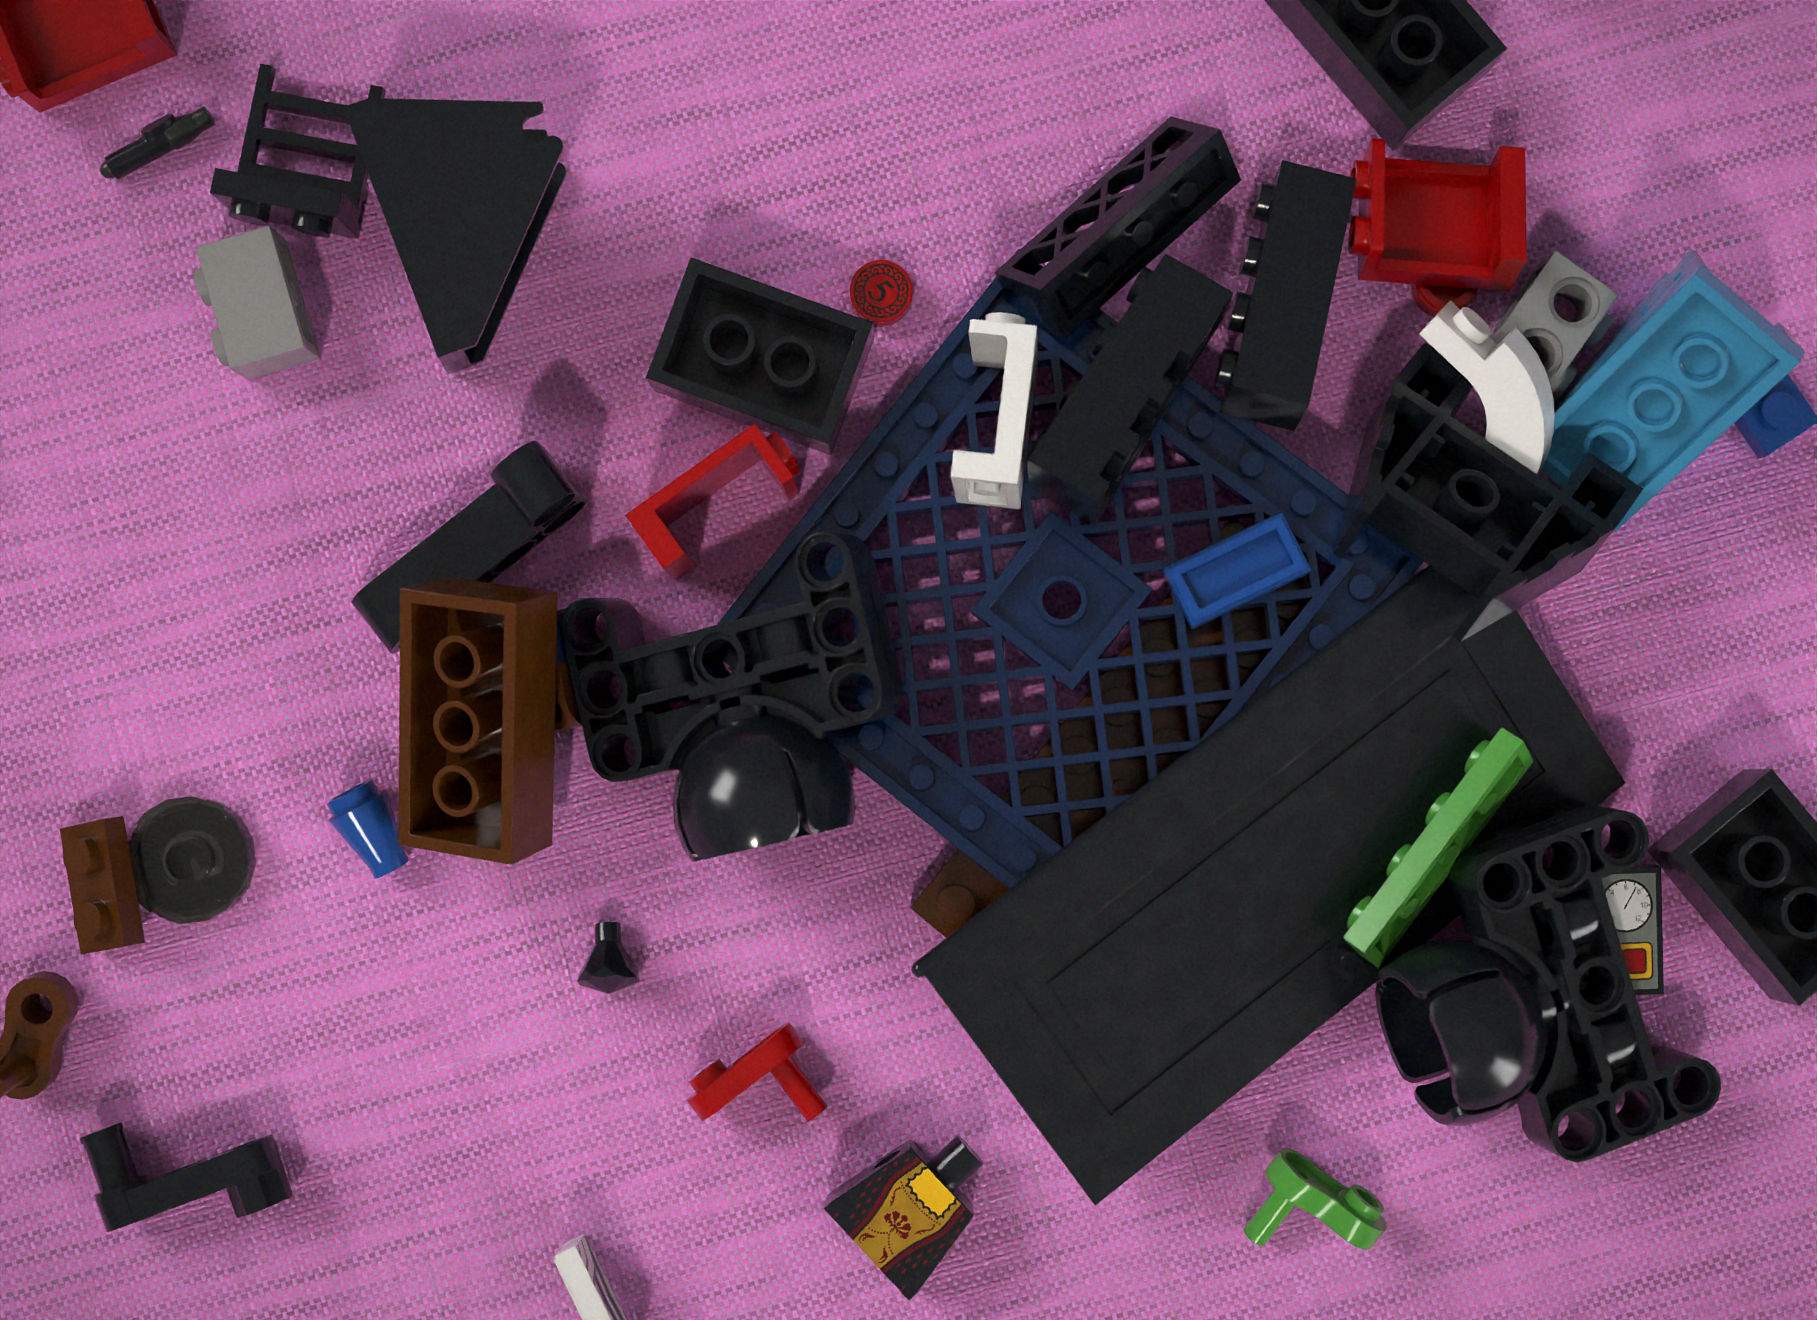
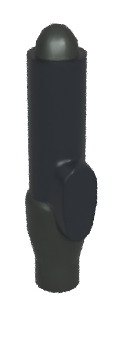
M205 106L192 113L174 117L173 114L163 116L141 129V138L106 156L105 162L100 166V174L105 178L116 177L121 179L163 155L191 143L203 131L214 126L215 122Z

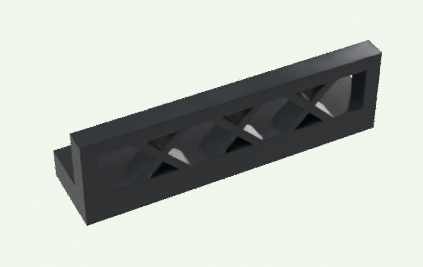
M1172 116L1168 118L994 272L1001 286L1032 298L1049 332L1066 339L1241 181L1221 130ZM1175 142L1183 143L1177 149L1164 153ZM1138 183L1132 189L1120 192L1126 186ZM1094 222L1087 229L1075 232L1082 225ZM1049 262L1036 275L1028 274L1037 265Z

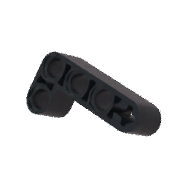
M538 441L529 442L508 455L491 473V478L496 483L373 579L354 596L351 601L352 605L391 654L400 651V588L443 577L490 583L572 519L587 503L585 497L551 454Z

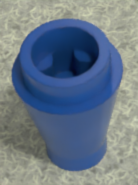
M373 779L343 792L326 803L333 815L328 821L369 867L375 879L394 871L409 861L403 846L398 845L399 832L387 791H379Z

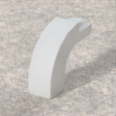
M1450 300L1419 334L1455 367L1478 392L1486 413L1487 429L1485 439L1539 475L1551 447L1555 412L1551 385L1538 354L1516 327L1496 344L1489 338L1491 335L1489 326L1476 312L1467 307H1463L1460 310Z

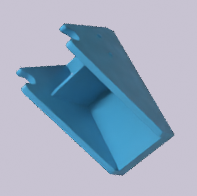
M1690 249L1670 274L1665 273L1554 402V433L1547 459L1541 470L1562 487L1587 452H1590L1642 487V492L1614 530L1616 532L1801 362L1805 351L1789 330L1779 322L1775 326L1715 277L1709 271L1702 258Z

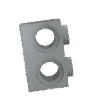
M1555 251L1536 267L1492 329L1489 338L1498 344L1516 327L1539 355L1546 370L1555 401L1569 386L1578 372V369L1570 364L1580 349L1585 346L1591 350L1613 323L1614 318L1609 316L1607 311L1619 294L1561 253ZM1555 296H1564L1573 302L1577 311L1575 322L1565 321L1558 316L1554 309Z

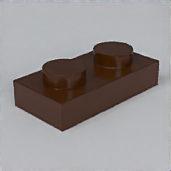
M124 816L105 818L61 828L63 862L67 870L74 912V926L78 935L81 955L145 943Z

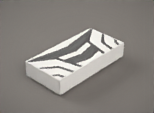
M585 1233L564 1243L555 1255L554 1262L582 1320H626Z

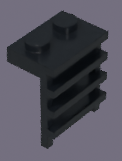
M260 64L238 170L234 172L215 168L210 194L229 209L230 217L242 222L262 226L272 222L288 225L296 231L317 237H330V234L359 239L361 227L358 221L362 202L366 203L368 190L366 189L368 171L358 145L264 128L268 109L349 124L343 108L347 105L272 91L276 69L270 65ZM370 85L368 98L384 99L386 90L380 86ZM260 145L354 163L351 181L348 182L256 164Z

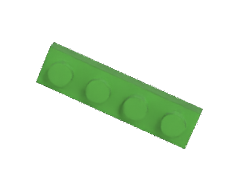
M1501 727L1491 742L1484 740L1473 750L1465 765V773L1467 774L1452 793L1445 792L1437 798L1426 816L1427 827L1413 845L1406 844L1401 847L1390 861L1386 872L1388 879L1374 897H1365L1352 911L1347 922L1349 930L1343 938L1360 956L1377 968L1380 967L1447 878L1456 859L1471 846L1534 762L1522 739Z

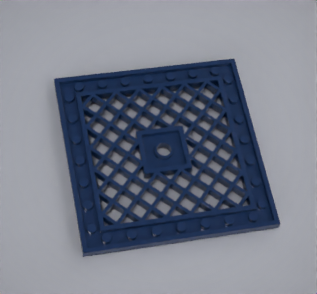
M1037 265L1028 274L1036 275L1043 266ZM996 276L717 625L803 602L795 570V555L798 546L806 537L816 532L844 533L859 537L868 544L888 519L891 548L873 550L871 553L874 564L892 562L896 593L882 594L885 607L897 606L901 638H892L895 651L902 650L906 679V682L903 683V695L908 697L911 727L892 714L881 720L827 732L825 738L833 744L839 754L1010 889L1063 848L1025 817L1060 813L1063 844L1065 847L1072 841L1069 812L1105 808L1107 814L1132 795L1114 796L1110 761L1145 757L1149 782L1158 775L1156 756L1188 752L1407 583L1424 561L1371 524L1367 526L1342 559L1333 554L1348 494L1249 420L1220 413L1222 400L1190 376L1185 380L1149 439L1152 446L1155 471L1128 474L1113 497L1115 521L1100 522L1096 526L1093 524L1080 525L1079 516L1069 511V525L1050 511L1035 530L1031 500L1047 497L1030 488L1026 464L1021 499L1026 532L990 536L987 506L957 503L955 496L940 497L937 467L952 466L954 451H942L966 421L970 449L959 451L994 454L995 446L980 448L976 419L999 416L1000 401L981 402L1004 375V369L973 365L969 340L970 320H986L987 314L1001 312L1021 316L1025 319V324L1037 325L1038 348L1042 350L1038 352L1037 367L1051 365L1054 394L1034 396L1032 412L1056 409L1057 415L1060 412L1059 405L1065 395L1061 366L1076 377L1078 375L1083 377L1096 358L1092 353L1103 331L1111 321L1118 324V322L1098 309L1066 339L1049 332L1032 298L1003 288ZM1035 441L1028 442L1027 455ZM1162 442L1194 466L1165 469ZM928 471L931 499L902 502L924 473ZM1201 479L1205 510L1171 514L1167 483ZM1213 480L1246 505L1217 508ZM1157 485L1160 515L1126 519L1122 489ZM977 507L981 537L945 541L942 511ZM932 512L936 543L901 547L898 517ZM1282 512L1311 568L1310 573L1306 575L1308 588L1281 592L1272 591L1234 609L1264 606L1269 639L1234 643L1231 613L1228 612L1220 616L1222 645L1188 648L1185 617L1171 588L1172 605L1140 608L1151 595L1153 588L1137 576L1162 574L1164 568L1185 559L1177 558L1173 527L1207 523L1210 546L1221 541L1219 521L1253 518V525ZM1162 529L1166 560L1131 564L1127 533ZM1117 534L1121 564L1087 538ZM837 546L832 547L825 559L827 573L832 579H835L841 573L844 565L843 555ZM1022 546L995 580L992 549ZM982 551L986 582L951 586L947 555ZM937 556L941 587L906 591L903 560ZM1317 559L1333 570L1321 586ZM1057 585L1072 587L1077 591L1081 599L1079 610L1073 616L1066 619L1052 617L1043 606V598L1046 592ZM983 595L971 612L973 616L988 627L956 631L952 599ZM942 600L946 632L911 636L908 604ZM1309 601L1280 637L1276 605ZM852 612L856 639L859 632V622L856 615ZM1174 617L1178 650L1143 654L1139 621ZM1129 624L1132 655L1100 659L1125 626ZM1002 638L1039 667L1006 670ZM993 639L997 672L961 676L957 643ZM729 643L724 649L723 661L735 670L738 664V654L735 647ZM948 645L951 677L916 681L913 649ZM1270 651L1240 688L1236 655ZM1225 657L1229 690L1194 694L1190 661ZM1179 662L1183 695L1148 699L1144 666ZM808 667L785 673L784 681L817 673L819 669H809ZM1134 667L1138 701L1102 705L1099 671ZM1089 673L1093 706L1057 710L1053 678L1073 693ZM863 674L860 677V687L858 685L855 686V696L858 702L867 709L874 699V686H871V680ZM1044 678L1047 711L1011 716L1008 682ZM998 684L1002 717L966 721L963 688ZM953 689L956 722L921 726L918 693ZM1229 702L1200 739L1196 706ZM1185 707L1189 741L1154 745L1150 711ZM1140 712L1144 746L1108 750L1104 716ZM1094 718L1098 752L1062 756L1058 722ZM1049 723L1053 757L1017 761L1013 727ZM1003 728L1007 762L972 766L968 732ZM958 734L961 767L925 738ZM1100 763L1104 797L1068 801L1064 767ZM1054 768L1059 803L1022 807L1018 772ZM1009 773L1013 808L974 777Z

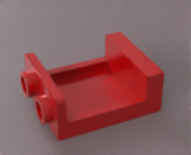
M0 0V82L12 98L19 96L39 113L177 56L155 0Z
M1372 138L1363 161L1354 160L1350 177L1356 178L1352 199H1359V216H1353L1351 220L1348 252L1350 255H1358V280L1509 292L1527 262L1525 148L1500 146L1490 166L1385 158V139Z

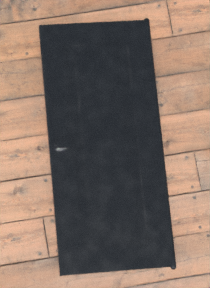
M1427 566L912 965L913 975L919 978L926 977L1094 1205H1097L1377 982L1379 980L1378 972L1393 957L1414 945L1426 943L1460 915L1447 876L1379 968L1360 956L1343 938L1349 930L1347 922L1354 908L1365 897H1374L1388 879L1386 875L1387 868L1394 855L1404 845H1413L1427 827L1426 816L1431 806L1443 793H1452L1467 774L1465 773V765L1469 756L1482 741L1488 740L1491 742L1502 727L1524 741L1534 762L1470 847L1581 806H1597L1625 784L1624 779L1517 610L1459 642L1452 635L1479 599L1432 566ZM1493 866L1488 869L1484 876L1483 886L1486 893L1495 884L1496 871Z

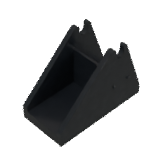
M368 98L344 106V111L438 359L447 374L484 362L566 177L564 165L558 162L563 152L561 139L557 136H548L546 130L523 129L524 123L528 119L543 113V104L541 102Z

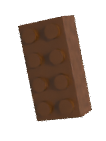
M446 577L400 588L398 845L510 865L552 846L558 592Z

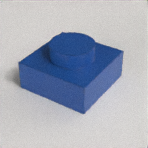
M1787 374L1734 424L1757 458L1760 459L1770 455L1817 424V416L1791 377Z

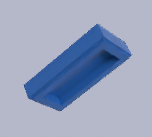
M1280 512L1164 568L1163 574L1191 630L1309 574L1311 568L1283 513Z

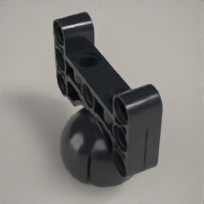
M816 532L803 540L798 546L795 555V570L803 602L648 644L645 642L641 621L636 609L629 602L622 599L580 598L572 602L564 611L561 620V635L587 750L594 770L602 778L611 782L648 778L679 770L672 801L674 825L682 847L692 862L853 824L855 814L853 782L845 761L825 736L827 732L884 719L897 710L903 698L902 678L873 556L868 545L861 538L844 533ZM837 546L843 555L844 565L838 577L832 579L825 568V559L832 547ZM848 610H851L856 615L859 622L857 638L851 644L843 639L840 632L842 617ZM600 613L604 615L607 621V631L602 641L598 638L595 627ZM729 643L735 647L738 654V664L732 674L726 670L723 664V652ZM808 667L809 669H819L817 673L784 681L785 673ZM863 674L871 680L874 686V699L867 709L858 702L855 696L857 680ZM614 675L618 677L621 684V695L617 703L612 699L609 689L611 678ZM685 699H700L701 702L674 710L669 708V703ZM628 737L633 741L636 748V757L632 765L626 761L623 746Z
M1596 805L1581 806L1467 848L1453 863L1448 873L1449 886L1457 902L1465 932L1474 935L1472 942L1435 940L1417 944L1393 957L1378 972L1380 982L1375 990L1377 1012L1387 1046L1400 1075L1410 1083H1418L1447 1072L1450 1073L1448 1078L1426 1085H1419L1415 1089V1100L1438 1123L1450 1126H1467L1484 1122L1517 1103L1521 1115L1522 1129L1527 1138L1535 1145L1563 1159L1577 1163L1588 1161L1701 1116L1711 1110L1718 1101L1721 1091L1720 1076L1716 1068L1707 1060L1666 1046L1651 1048L1604 891L1602 878L1631 868L1639 863L1646 854L1649 844L1648 830L1643 820L1635 813ZM1608 824L1610 839L1603 849L1600 837L1602 830ZM1551 845L1553 848V861L1550 867L1544 871L1542 865L1543 854L1547 847ZM1493 866L1496 871L1495 884L1486 893L1483 886L1484 876L1488 869ZM1588 969L1589 982L1585 990L1580 993L1579 982L1583 973ZM1681 1071L1680 1083L1674 1090L1675 1077ZM1625 1093L1624 1105L1616 1113L1617 1101ZM1568 1115V1126L1564 1133L1558 1137L1559 1124Z

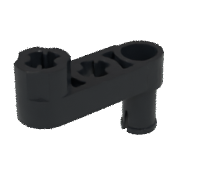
M122 1122L79 1138L81 1144L84 1145L100 1190L94 1197L106 1232L136 1223L223 1189H227L236 1218L258 1212L293 1196L272 1134L147 1180L146 1175L139 1177L122 1130Z

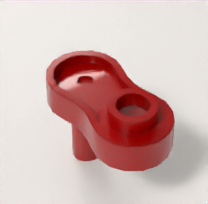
M790 1022L775 1030L730 1066L726 1067L720 1058L710 1064L689 1081L696 1092L686 1100L701 1121H704L768 1072H771L807 1122L814 1119L828 1107L791 1057L805 1042Z

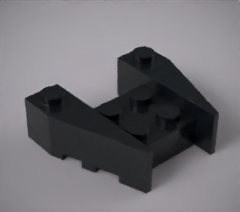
M1425 342L1396 376L1367 424L1333 554L1342 559L1369 524L1383 532L1479 599L1452 635L1453 638L1461 642L1580 573L1616 529L1643 488L1590 452H1587L1561 489H1558L1454 418L1472 390L1473 385L1435 348Z

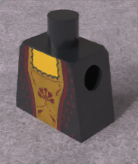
M959 1135L950 1141L932 1160L910 1139L834 1189L826 1196L824 1210L899 1291L910 1300L917 1294L974 1216L972 1203L958 1188L984 1163Z

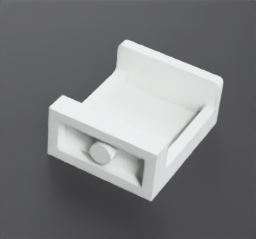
M995 312L987 314L986 320H970L969 326L973 365L1004 369L994 454L954 450L950 477L957 503L1020 509L1038 365L1037 325H1027L1023 317L1015 314Z

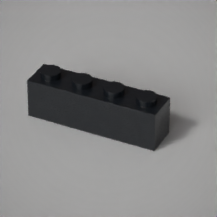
M1282 160L1272 184L1264 181L1261 182L1252 211V219L1262 221L1258 238L1249 236L1239 274L1250 276L1246 294L1236 292L1227 323V330L1237 332L1233 350L1223 349L1214 381L1215 387L1224 389L1220 413L1295 431L1310 403L1356 178Z

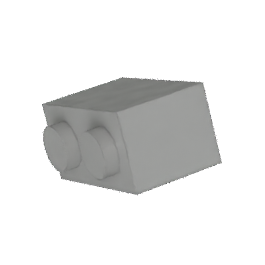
M266 226L195 247L201 268L194 270V280L206 306L212 305L218 328L211 330V340L215 353L223 366L229 365L231 370L247 380H251L320 359L288 243L272 227Z

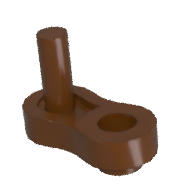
M41 971L29 975L12 987L6 998L5 1024L0 1038V1098L4 1095L21 1100L35 1097L55 1082L60 1072L62 1041L78 1012V997L72 984L65 977L55 972ZM40 994L49 999L52 1004V1011L46 1010L41 1005Z

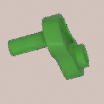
M1282 1148L1265 1170L1266 1176L1275 1190L1246 1225L1244 1233L1253 1243L1264 1246L1293 1208L1298 1206L1321 1220L1347 1242L1358 1248L1369 1250L1385 1232L1387 1224L1381 1215L1384 1211L1382 1203L1370 1191L1357 1184H1353L1348 1188L1333 1179L1304 1155L1289 1148Z

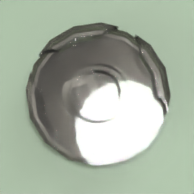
M199 796L167 799L146 811L135 824L138 826L134 829L131 839L128 840L138 903L149 912H154L159 917L178 924L213 920L234 908L249 889L256 866L254 840L242 818L222 802Z

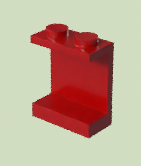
M754 423L625 515L662 568L676 581L696 568L697 565L672 532L669 525L757 462L761 461L789 501L799 494L794 477L801 473L796 465L798 462L776 431L765 438Z

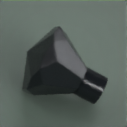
M600 922L595 924V946L579 973L577 979L579 985L610 994L640 982L638 969L621 944L620 923Z

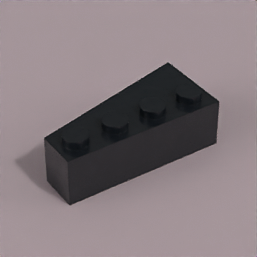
M1166 253L1154 271L1144 267L1127 295L1126 301L1131 303L1130 307L1118 324L1111 321L1105 328L1092 353L1096 358L1083 377L1078 375L1073 380L1059 405L1060 412L1048 430L1042 431L1029 451L1025 464L1028 465L1030 488L1096 526L1229 311L1233 292Z

